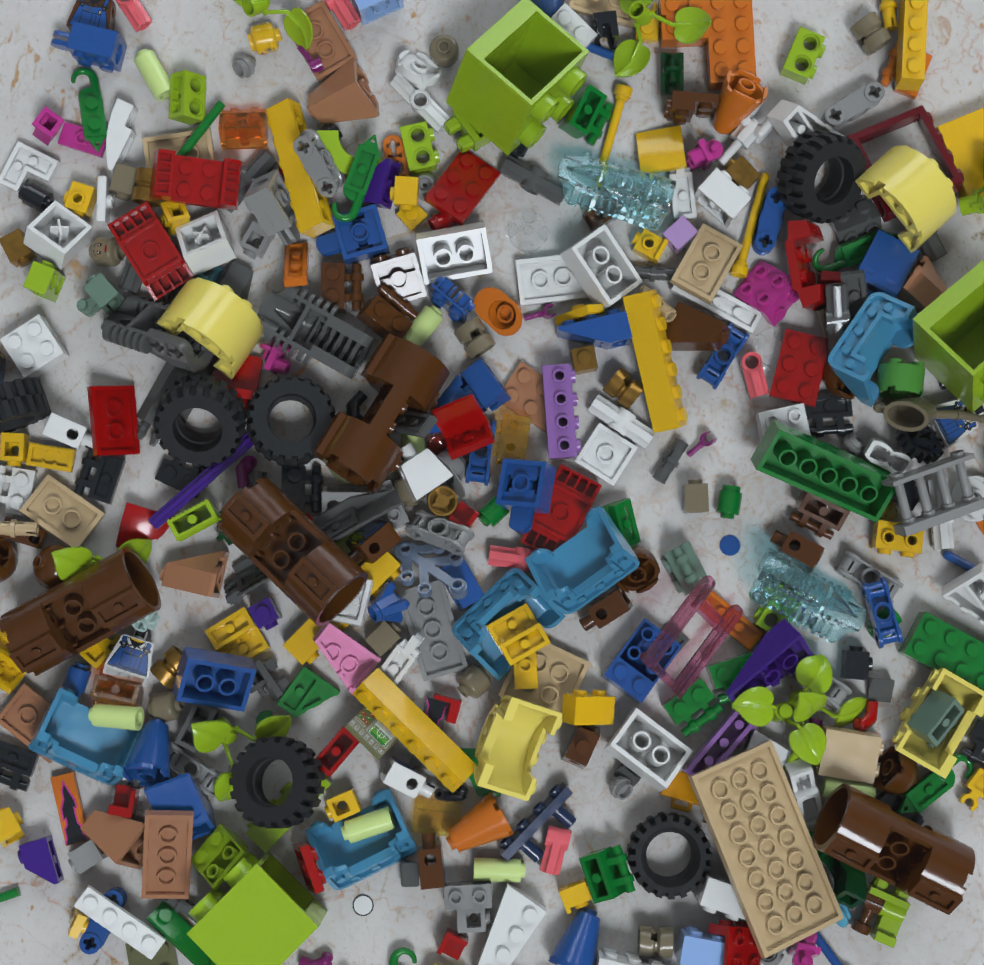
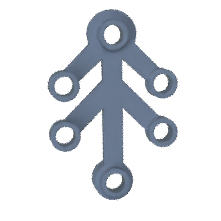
M403 541L395 547V556L402 562L400 579L403 585L410 586L415 582L412 562L419 566L420 584L417 590L420 597L428 598L432 594L429 574L449 587V593L452 598L459 600L465 598L468 594L467 583L463 579H454L438 568L439 566L447 565L460 566L463 563V556L450 552L448 556L424 558L421 554L434 553L440 555L445 550L435 548L431 544L416 546L411 541ZM459 557L458 560H453L452 558ZM406 576H410V577H411V578L408 579V580H405V579H404ZM424 588L428 589L426 592L421 591Z

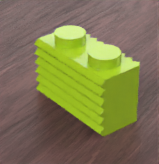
M205 499L204 502L201 501L200 504L192 506V509L188 508V511L184 510V513L180 512V515L172 517L171 520L168 519L167 523L176 540L183 541L219 522L222 518L213 501Z

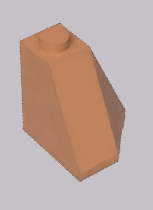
M354 58L346 62L308 95L307 110L312 118H317L320 124L376 118L380 115L379 103L374 94L371 95L367 76Z
M926 255L922 256L912 268L896 297L914 306L918 314L947 290Z
M219 551L168 562L166 567H162L159 580L162 581L161 586L219 598L229 552Z
M94 810L86 818L85 823L80 829L115 864L138 870L141 869L143 866L144 823L109 815Z

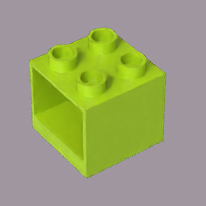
M521 0L466 49L446 103L507 156L521 143L526 148L531 149L547 129L543 123L549 117L555 122H559L572 108L575 101L571 96L580 89L588 77L581 70V67L589 50L533 2Z
M984 259L912 319L914 357L919 362L925 363L924 367L972 413L984 404Z
M250 851L223 878L231 889L226 894L219 887L217 890L212 889L188 913L197 923L187 935L216 965H281L319 927L327 910L270 851L260 860Z

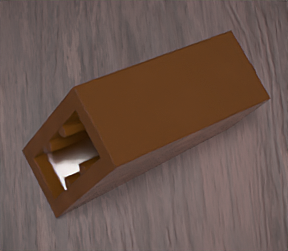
M681 302L677 303L674 308L677 311V315L673 321L667 323V329L665 330L667 339L671 342L672 351H719L722 345L727 343L731 330L725 322Z

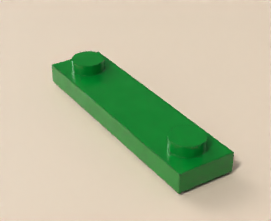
M162 901L146 918L192 964L216 965L187 935L192 927L166 902Z

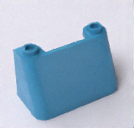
M875 292L866 299L828 356V363L833 372L860 402L870 407L874 405L879 397V388L877 384L870 381L871 376L891 346L909 348L914 344L912 319L917 315L915 307L883 292Z
M600 505L587 513L585 517L587 527L553 552L548 549L538 548L525 558L546 603L563 614H571L578 611L632 573L640 565L636 554L608 513Z
M513 568L506 572L455 622L452 628L453 635L498 681L510 671L511 666L486 629L487 625L525 603L529 606L537 622L545 628L550 629L557 626L566 617L562 612L546 603L539 587L519 568Z
M59 688L39 723L28 748L41 756L103 784L115 785L124 777L123 768L144 726L139 731L95 727L88 718L90 708L78 703L79 698L76 696V692L69 688Z
M389 788L376 791L370 800L372 805L332 825L327 822L316 821L310 825V828L304 830L310 846L316 850L318 866L323 871L326 882L334 890L345 889L417 852L418 845ZM387 806L390 807L396 829L352 844L349 840H344L341 831L344 821Z

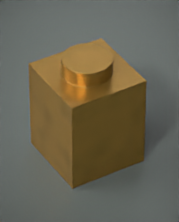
M742 155L737 160L733 157L724 166L725 171L732 177L731 181L737 186H743L747 190L761 175Z
M19 228L1 237L0 244L11 264L15 267H25L31 264L32 259L37 256L32 249L23 244L25 233Z
M594 345L571 349L570 356L572 367L575 369V375L597 371L598 364Z

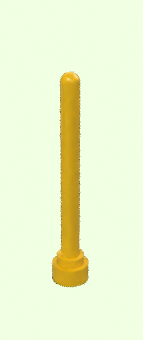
M616 84L613 94L615 95L614 99L616 102L591 187L594 192H598L601 188L624 104L632 96L633 88L626 85Z
M763 172L760 175L742 241L743 247L739 252L738 259L734 261L729 271L731 276L745 279L748 275L749 268L746 261L769 181V174L767 172Z

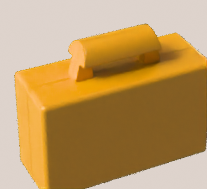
M679 771L668 788L661 791L660 795L671 798L670 808L689 813L692 805L699 806V803L688 779L690 775L686 772ZM675 799L687 802L688 807L674 804Z

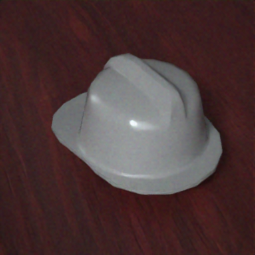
M446 448L435 456L453 474L445 482L456 495L463 498L466 493L461 481L466 474V462L462 456L452 460Z

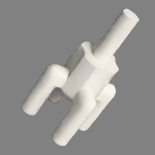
M761 105L746 119L741 121V124L731 133L730 137L733 143L718 158L717 161L720 165L724 166L739 148L748 150L753 143L760 144L774 129L769 119L761 125L753 118L762 108Z

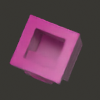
M45 106L32 123L35 127L32 135L48 146L60 131L65 120Z

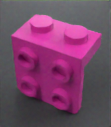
M763 260L757 262L747 275V278L734 291V296L761 312L767 323L774 327L785 317L791 305L799 299L798 292L792 289L790 275Z

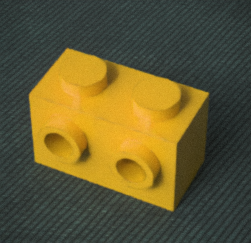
M878 520V522L873 523L871 548L877 549L878 554L891 555V551L900 552L901 557L914 558V554H922L924 530L906 537L894 533L893 525L900 522Z
M574 689L573 693H563L562 722L571 725H613L615 696L606 694V690L592 689V693H587L586 690Z

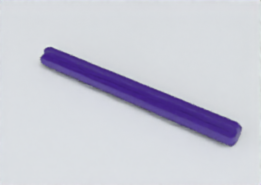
M248 432L242 437L239 447L236 448L235 453L231 457H226V460L220 464L214 462L213 466L207 467L148 519L149 523L155 529H159L168 519L254 445L249 439Z

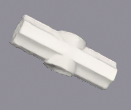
M396 75L390 82V86L411 106L413 112L426 121L437 134L443 131L444 122L450 117L436 104L426 90L419 89L405 77ZM418 98H424L427 101L423 106H417L414 102Z
M599 394L588 409L589 413L606 423L607 427L622 437H627L643 449H646L656 434L652 429L638 421L631 412L623 407H617Z
M937 479L927 480L926 486L932 509L937 510L943 504ZM954 519L931 527L933 550L954 548L952 529Z

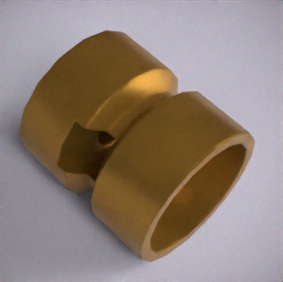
M136 168L134 181L137 183V186L133 187L131 201L140 205L148 201L152 207H160L162 200L149 198L152 178L151 168Z
M622 367L618 369L602 389L611 398L617 397V402L626 410L631 407L644 391L643 384L637 379L631 380V374Z
M439 486L429 493L427 503L429 509L434 514L447 516L456 509L458 499L456 493L451 488Z
M174 645L163 654V660L158 659L150 667L151 673L169 689L173 688L183 653Z

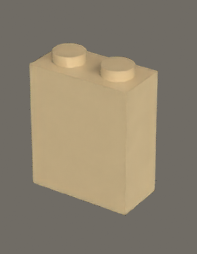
M822 724V729L827 739L826 749L820 764L814 765V771L822 776L874 784V779L878 777L880 765L877 764L878 758L884 750L882 738L877 733Z

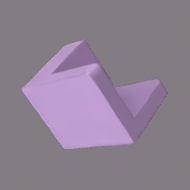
M682 215L662 233V238L669 240L667 246L676 255H679L684 250L685 244L698 231Z

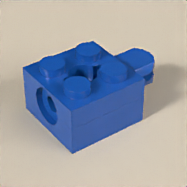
M73 21L70 33L54 30L53 37L56 39L51 40V46L69 51L79 65L89 68L91 65L98 66L100 70L113 73V70L121 72L127 45L117 31Z
M376 204L362 207L357 217L350 222H341L332 216L335 231L322 234L316 240V247L322 256L328 257L342 253L346 265L364 261L382 253H390ZM348 211V212L341 213V214H342V215H346V214L349 213V211Z
M503 458L495 504L505 510H511L509 527L518 533L525 534L531 531L534 513L549 514L556 468L549 463Z

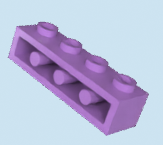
M570 364L543 365L541 369L548 460L576 458L577 453L581 452L580 438L576 439L575 429H579L578 415L574 416L573 406H577V393H572V383H576L575 369L570 370Z
M732 709L682 769L691 776L732 757L730 754L735 748L739 749L747 738L745 736L750 730L754 731L757 727L746 722L737 711Z

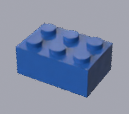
M184 646L172 688L175 700L245 712L257 671L253 658Z

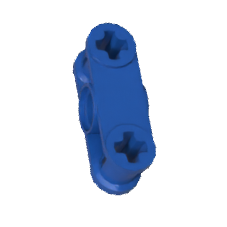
M777 187L768 191L759 213L752 248L758 255L764 256L771 252L782 226L785 205L780 200L779 194L781 192H778ZM773 196H777L779 201L777 204L773 203ZM762 239L766 240V248L762 247Z
M733 323L728 325L731 332L727 343L722 345L719 350L727 353L728 361H721L718 358L719 351H713L696 376L698 380L701 378L711 384L714 390H716L735 356L740 352L750 336L749 333L744 334L733 327Z
M497 420L490 422L494 438ZM492 444L485 446L488 452L484 457L476 456L474 451L470 452L465 483L471 481L484 483V486H488Z
M880 577L878 581L867 584L865 582L860 583L878 648L881 649L884 645L894 642L903 643L902 632L896 619L890 598L889 586L885 577ZM879 588V590L871 592V590ZM880 606L884 607L887 611L884 619H880L876 614Z
M114 887L104 894V896L112 901V896L115 894L118 901L116 904L122 908L127 902V893L123 888ZM90 918L88 927L79 942L81 951L85 954H94L102 948L111 932ZM91 937L95 938V940H94L95 945H94V946H91V945H90V943H91L90 938H91Z

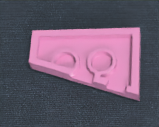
M331 622L322 625L312 638L351 694L369 676L381 660L377 654Z

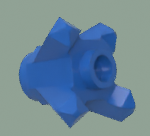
M392 581L385 582L376 599L367 607L368 613L375 623L379 621L401 623L403 620L402 611L407 610L410 605L407 599H402L399 594L395 595L394 590L396 587Z

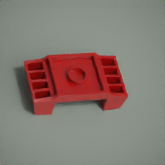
M158 149L154 152L149 198L209 208L238 210L242 162L240 160L225 158L223 161L181 156L175 155L176 151Z
M148 201L107 225L155 301L194 278L188 264L179 253Z
M807 220L788 221V239L785 242L792 289L798 292L803 308L812 311L823 309L826 307L825 285L816 284L814 272L810 270L809 262H812L811 252L806 247V245L824 241L821 229L818 225Z
M561 464L555 474L549 514L535 513L531 531L525 533L520 542L534 550L543 548L553 552L578 533L586 513L589 512L602 485Z

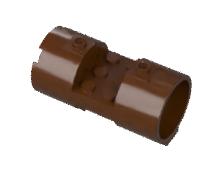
M390 333L383 337L360 374L379 392L363 419L359 420L343 412L336 413L312 451V454L317 456L319 460L323 461L325 459L328 461L325 466L356 486L367 485L366 490L373 493H378L389 473L392 471L396 472L403 461L401 456L404 452L393 440L386 436V434L390 435L397 425V422H395L396 417L399 414L402 415L405 410L425 414L431 413L438 404L436 399L439 396V391L450 375L448 368L434 355L420 346L403 338L395 337Z
M259 478L255 481L257 485L249 489L245 487L231 497L221 509L223 512L220 517L223 521L217 524V527L317 626L325 625L337 617L357 597L368 579V574L269 478Z
M124 547L62 583L2 614L0 629L1 632H6L9 643L6 646L10 652L9 657L22 673L27 672L28 674L34 672L35 676H38L158 611L161 608L160 594L144 562L133 550Z
M841 784L830 794L818 815L813 830L812 843L815 849L864 873L868 872L895 886L898 891L948 915L963 901V895L967 890L963 886L968 874L973 875L975 868V852L972 847L931 826H921L893 812L889 805L848 784Z

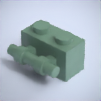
M100 272L98 275L94 274L87 279L83 289L90 297L78 300L77 309L88 317L94 316L101 309L111 315L121 307L126 298Z
M689 541L662 555L664 560L661 562L666 572L673 574L675 580L672 583L678 594L682 592L686 596L711 583Z
M939 689L936 691L932 690L918 710L911 716L907 725L916 736L927 741V746L934 749L943 742L947 733L957 724L958 719L965 710L956 698Z

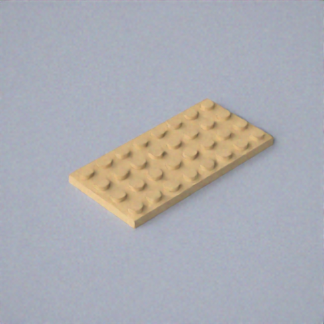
M767 740L688 777L761 958H767L844 919L817 850L813 846V840L772 740Z

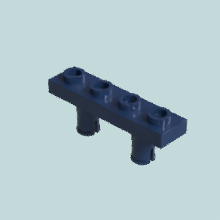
M564 782L560 785L556 784L549 791V797L544 802L540 801L532 809L533 813L527 819L523 818L517 824V830L513 835L502 839L498 850L503 858L508 861L521 849L533 862H537L544 852L530 837L551 816H554L567 829L575 823L576 818L563 806V803L573 794Z

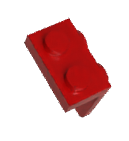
M249 355L232 380L217 368H214L213 376L216 381L220 382L223 380L227 382L229 389L233 387L238 392L237 398L241 397L244 405H248V402L251 401L258 390L263 360L260 357Z
M474 395L464 396L431 411V415H434L438 420L436 425L445 437L448 454L452 460L495 442L491 424Z
M719 919V924L709 923L708 933L725 936L723 965H761V956L747 921L738 920L733 924L732 920Z

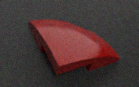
M127 502L119 527L116 547L119 548L123 543L131 539L149 538L151 541L154 539L158 540L168 530L169 525L165 522L159 529H155L148 519L157 511Z

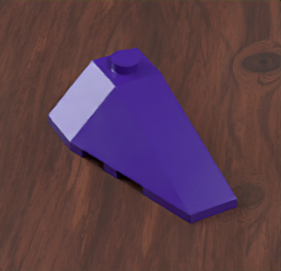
M783 619L765 634L726 691V695L733 703L741 693L750 688L758 686L766 688L769 685L775 687L780 684V679L788 675L791 677L795 676V668L799 661L808 656H814L801 634L789 622Z

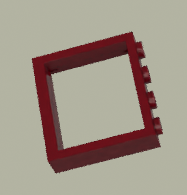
M923 105L847 136V138L855 141L856 145L861 148L862 156H865L867 164L865 169H868L872 164L861 144L918 121L944 172L952 181L954 193L960 192L964 175L961 169L956 168L952 152L946 149L941 132L939 130L936 131L930 112H926ZM880 195L872 198L884 223L897 218Z

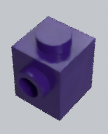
M268 597L248 608L258 629L265 627L267 631L277 626V620L282 618L272 597Z

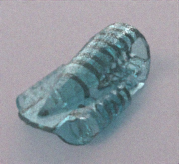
M586 152L583 153V156L579 155L576 157L564 155L558 167V178L563 185V195L568 205L575 207L578 204L579 209L583 210L584 207H587L588 212L595 210L596 215H599L601 212L605 218L608 215L611 216L610 220L615 221L617 218L649 230H656L661 226L673 198L676 181L655 173L633 170L628 167L622 168L623 166L619 164L616 167L614 162L607 164V160L602 159V161H599L597 156L593 159L591 154Z
M771 548L761 558L758 567L759 573L749 591L751 600L787 617L786 621L789 623L794 621V625L797 627L801 624L802 629L805 631L809 628V633L815 634L818 632V637L822 638L825 636V640L830 643L836 642L847 633L860 631L866 619V608L851 596V590L846 588L841 590V586L838 584L833 586L834 582L830 580L826 582L824 577L818 578V574L811 573V571L805 569L793 559Z

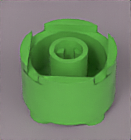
M890 358L889 362H881L877 372L879 396L895 400L908 396L923 398L925 363H903V359Z

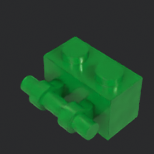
M587 84L580 87L574 94L572 99L575 102L569 112L562 118L558 128L575 139L588 136L586 143L594 146L597 139L601 138L603 134L602 129L605 123L609 122L614 106L606 102L604 107H602L607 95L592 85Z
M749 651L705 666L712 687L714 689L724 688L725 693L717 695L719 704L732 703L726 695V691L753 652Z
M699 677L661 704L676 725L685 720L687 726L681 732L686 738L692 733L696 734L699 732L700 727L710 720L714 721L718 718L716 715L723 711L719 703L711 708L707 704L715 696ZM702 708L705 713L693 720L691 715Z
M620 845L595 850L579 858L594 904L614 899L624 892L631 893L635 891L633 884L635 879L633 874L629 872L626 863L628 859Z

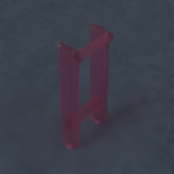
M704 576L699 580L646 652H642L639 656L640 660L679 699L683 697L743 615V609L739 605H732L721 616L705 600L716 584L711 576ZM697 612L713 629L677 678L674 679L658 662Z

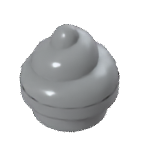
M245 55L236 57L232 63L235 74L240 78L252 76L255 72L256 60Z
M854 432L850 435H845L842 439L843 445L841 450L852 455H859L862 452V448L865 447L864 442Z
M613 777L610 781L609 791L614 798L624 800L631 795L633 786L627 777Z

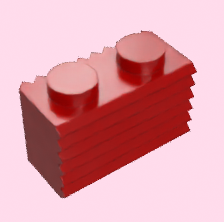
M345 726L341 727L338 733L335 734V737L329 741V744L315 758L320 759L322 767L319 769L329 777L332 776L360 743Z

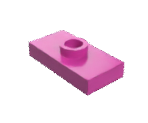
M64 122L58 140L59 145L103 158L106 149V139L100 151L97 152L87 140L84 141L83 128L81 126Z

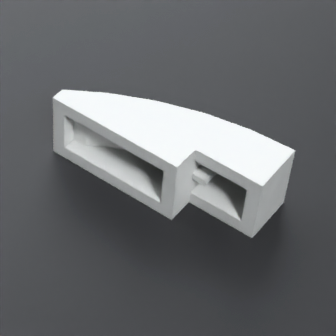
M117 98L112 110L106 137L108 170L112 174L114 173L116 163H124L136 138V134L130 128L138 111L134 105Z
M798 759L786 763L784 766L788 782L807 828L810 829L815 826L822 809L821 798L816 787L811 765Z

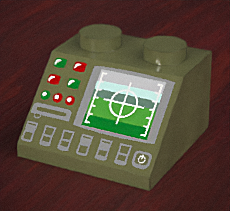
M366 707L345 726L377 760L398 740Z

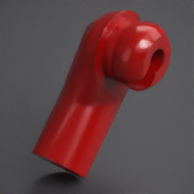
M867 701L866 714L862 718H855L853 720V728L855 730L864 732L876 723L878 702Z

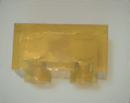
M504 413L502 420H497L495 433L499 434V440L494 442L492 456H496V464H502L503 458L525 460L531 423L530 417Z

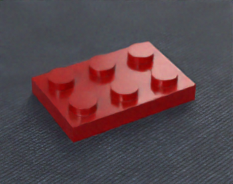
M460 151L427 193L424 201L457 224L463 225L498 180L501 173L470 151L463 153Z
M786 329L769 397L797 404L804 403L806 406L815 407L828 356L827 338Z
M134 385L87 387L93 457L140 454V444L137 438L138 422Z
M302 841L292 844L307 889L315 894L325 891L323 885L326 884V879L323 871L316 867L315 862L318 861V856L315 848Z

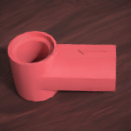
M116 0L135 32L143 31L153 23L139 0H128L126 2Z
M324 0L328 9L333 11L344 31L355 28L361 22L359 15L349 0Z
M748 352L742 355L739 360V367L743 373L749 399L769 394L761 356L756 352ZM747 357L755 359L756 366L754 369H749L745 365Z
M490 545L488 565L512 569L519 568L523 572H531L525 558L531 555L534 549Z
M552 825L548 826L544 841V854L539 868L540 871L559 875L564 853L569 846L571 830Z

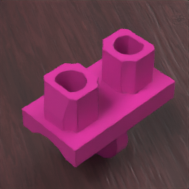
M704 138L697 141L695 148L687 153L688 157H686V164L690 167V171L692 172L699 167H702L703 171L709 169L713 161L721 157L723 153L722 144L717 140L706 142Z
M274 339L271 345L260 343L259 348L265 350L262 355V359L266 360L264 369L275 375L277 373L288 374L292 363L283 359L286 354L281 352L284 341L278 349L273 347L276 339Z
M816 933L788 947L787 954L793 955L792 965H813V958L821 953V947L816 946Z

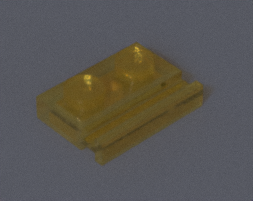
M416 797L411 832L422 834L435 832L436 835L448 837L447 831L460 820L462 803Z

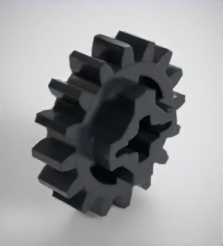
M929 426L914 432L899 429L895 432L897 434L895 439L899 441L897 446L903 447L904 450L902 452L910 456V459L916 458L918 463L922 461L926 465L930 464V462L933 463L939 460L944 453L943 449L945 447L940 444L942 439L936 438L935 435L937 433L932 431Z

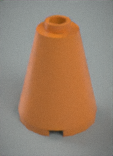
M738 69L736 72L730 70L725 76L719 96V103L712 121L718 133H732L741 124V121L746 119L765 101L768 89L766 85L763 88L759 84L761 79L751 72L743 69Z
M490 792L447 831L449 836L446 837V840L452 850L457 848L458 852L509 837L514 833Z

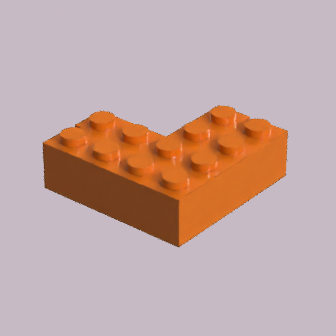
M752 0L658 1V15L673 23H676V13L685 7L702 9L711 17L710 27L699 40L691 44L679 42L674 36L675 27L659 21L660 48L705 46L708 91L721 90L724 78L730 70L736 72L738 69H743L756 75Z

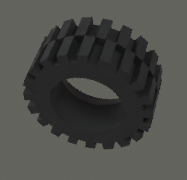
M25 377L22 380L19 378L0 384V435L1 432H13L16 429L28 427V425L35 424L38 420H43L46 416L50 415L51 409L40 378Z
M659 812L654 817L650 815L646 817L647 820L644 823L640 822L636 826L637 830L635 833L632 832L630 836L631 841L627 845V859L630 870L639 885L648 893L655 894L656 897L662 898V896H665L668 899H675V896L687 897V892L692 891L694 893L698 890L697 886L700 882L704 884L706 881L705 873H710V860H712L710 842L703 830L684 815H678L676 812H670V814ZM665 832H674L682 835L687 839L691 849V857L687 867L674 876H662L655 873L648 866L646 852L650 842L657 835Z

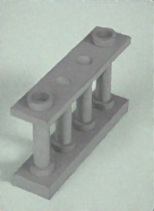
M956 450L951 452L947 458L904 473L903 471L891 473L888 479L881 481L884 486L894 487L902 519L901 523L893 525L896 535L907 537L984 508V498L975 497V494H972L964 463L975 458L974 453ZM954 465L963 494L961 501L956 503L952 501L944 471L945 468ZM934 472L943 502L941 508L937 510L932 509L924 476ZM914 479L923 510L921 515L917 517L911 515L903 484Z

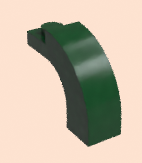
M809 831L811 838H813L814 832ZM817 850L820 860L829 868L833 876V892L837 902L850 909H854L864 902L867 891L865 873Z

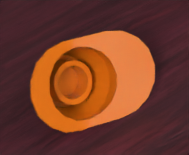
M493 287L483 288L477 293L474 299L475 311L485 323L499 335L511 336L519 331L522 326L523 317L521 308L516 301L509 298L501 290Z

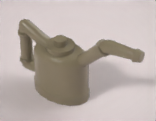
M915 396L903 397L899 400L885 397L873 405L875 412L884 414L888 424L896 429L908 432L922 430L935 421V419H961L984 423L983 414L979 415L959 409L937 410L927 399Z

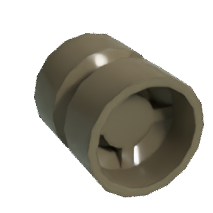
M876 12L866 15L850 28L856 40H862L861 47L867 56L874 54L893 39L886 28H881L882 21Z
M479 317L467 321L454 331V335L460 344L466 345L464 350L471 360L483 355L496 344L491 335L484 332L485 326Z
M639 925L638 956L652 957L653 954H657L658 958H672L674 943L673 927L659 926L658 929H654L651 925Z

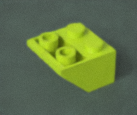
M219 824L191 857V863L210 886L217 890L224 882L223 878L246 856L248 845L237 832Z

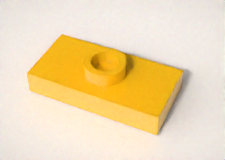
M584 304L572 306L571 311L554 318L556 325L561 326L563 321L574 319L575 322H580L584 320L583 317L602 314L604 308L603 304L585 306Z
M29 442L25 465L73 473L77 450Z
M536 652L514 664L515 690L538 689Z

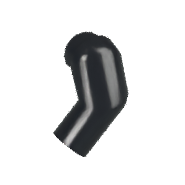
M361 390L346 404V415L359 420L363 419L359 407L368 398Z
M461 785L454 793L449 789L437 788L434 796L437 800L463 801L467 798L468 788Z

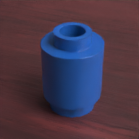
M75 661L74 665L69 664L62 686L75 691L76 696L80 698L81 693L85 692L92 671L88 670V665Z

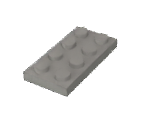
M439 580L429 583L432 588V594L428 598L419 596L418 586L398 592L402 599H407L410 603L408 609L403 611L410 636L412 637L418 632L425 638L417 648L421 651L417 660L423 681L468 668L462 644L452 633L455 620L445 586ZM424 588L421 591L426 592L428 589Z

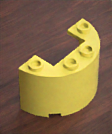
M907 145L892 147L855 180L868 199L880 195L906 229L902 230L897 236L911 253L916 251L956 212L957 202L952 188V181L943 174L934 159L927 158Z
M199 277L188 280L157 322V324L172 335L177 336L180 332L184 331L216 355L218 359L213 366L231 380L263 335L262 323L253 311V306L249 301L241 299L228 285L221 286Z
M940 668L938 670L933 669L921 688L917 687L912 693L911 699L913 701L909 708L905 707L901 712L899 719L902 721L892 738V742L894 743L895 750L946 779L958 759L953 756V753L975 716L982 717L984 714V691L947 669ZM939 689L956 698L965 711L958 719L957 724L947 733L943 742L934 749H931L926 745L927 741L916 736L907 723L932 690L936 691Z
M506 695L500 699L502 702L500 705L495 704L482 727L475 751L478 766H474V779L477 786L529 801L530 796L535 793L537 787V779L531 774V769L538 761V752L541 744H544L546 741L547 732L554 736L556 730L561 727L563 714Z

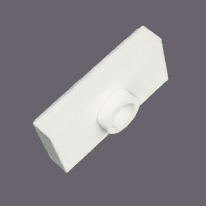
M99 176L97 180L96 221L101 226H107L110 223V209L114 208V195L109 190L111 180L107 176Z

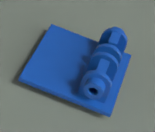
M440 275L435 281L437 286L433 283L430 285L429 296L431 297V302L436 307H443L449 312L448 316L454 322L466 323V310L471 312L475 308L474 300L466 294L460 298L463 294L462 290L451 299L450 297L458 287L455 286L450 291L454 283L447 277L443 278Z

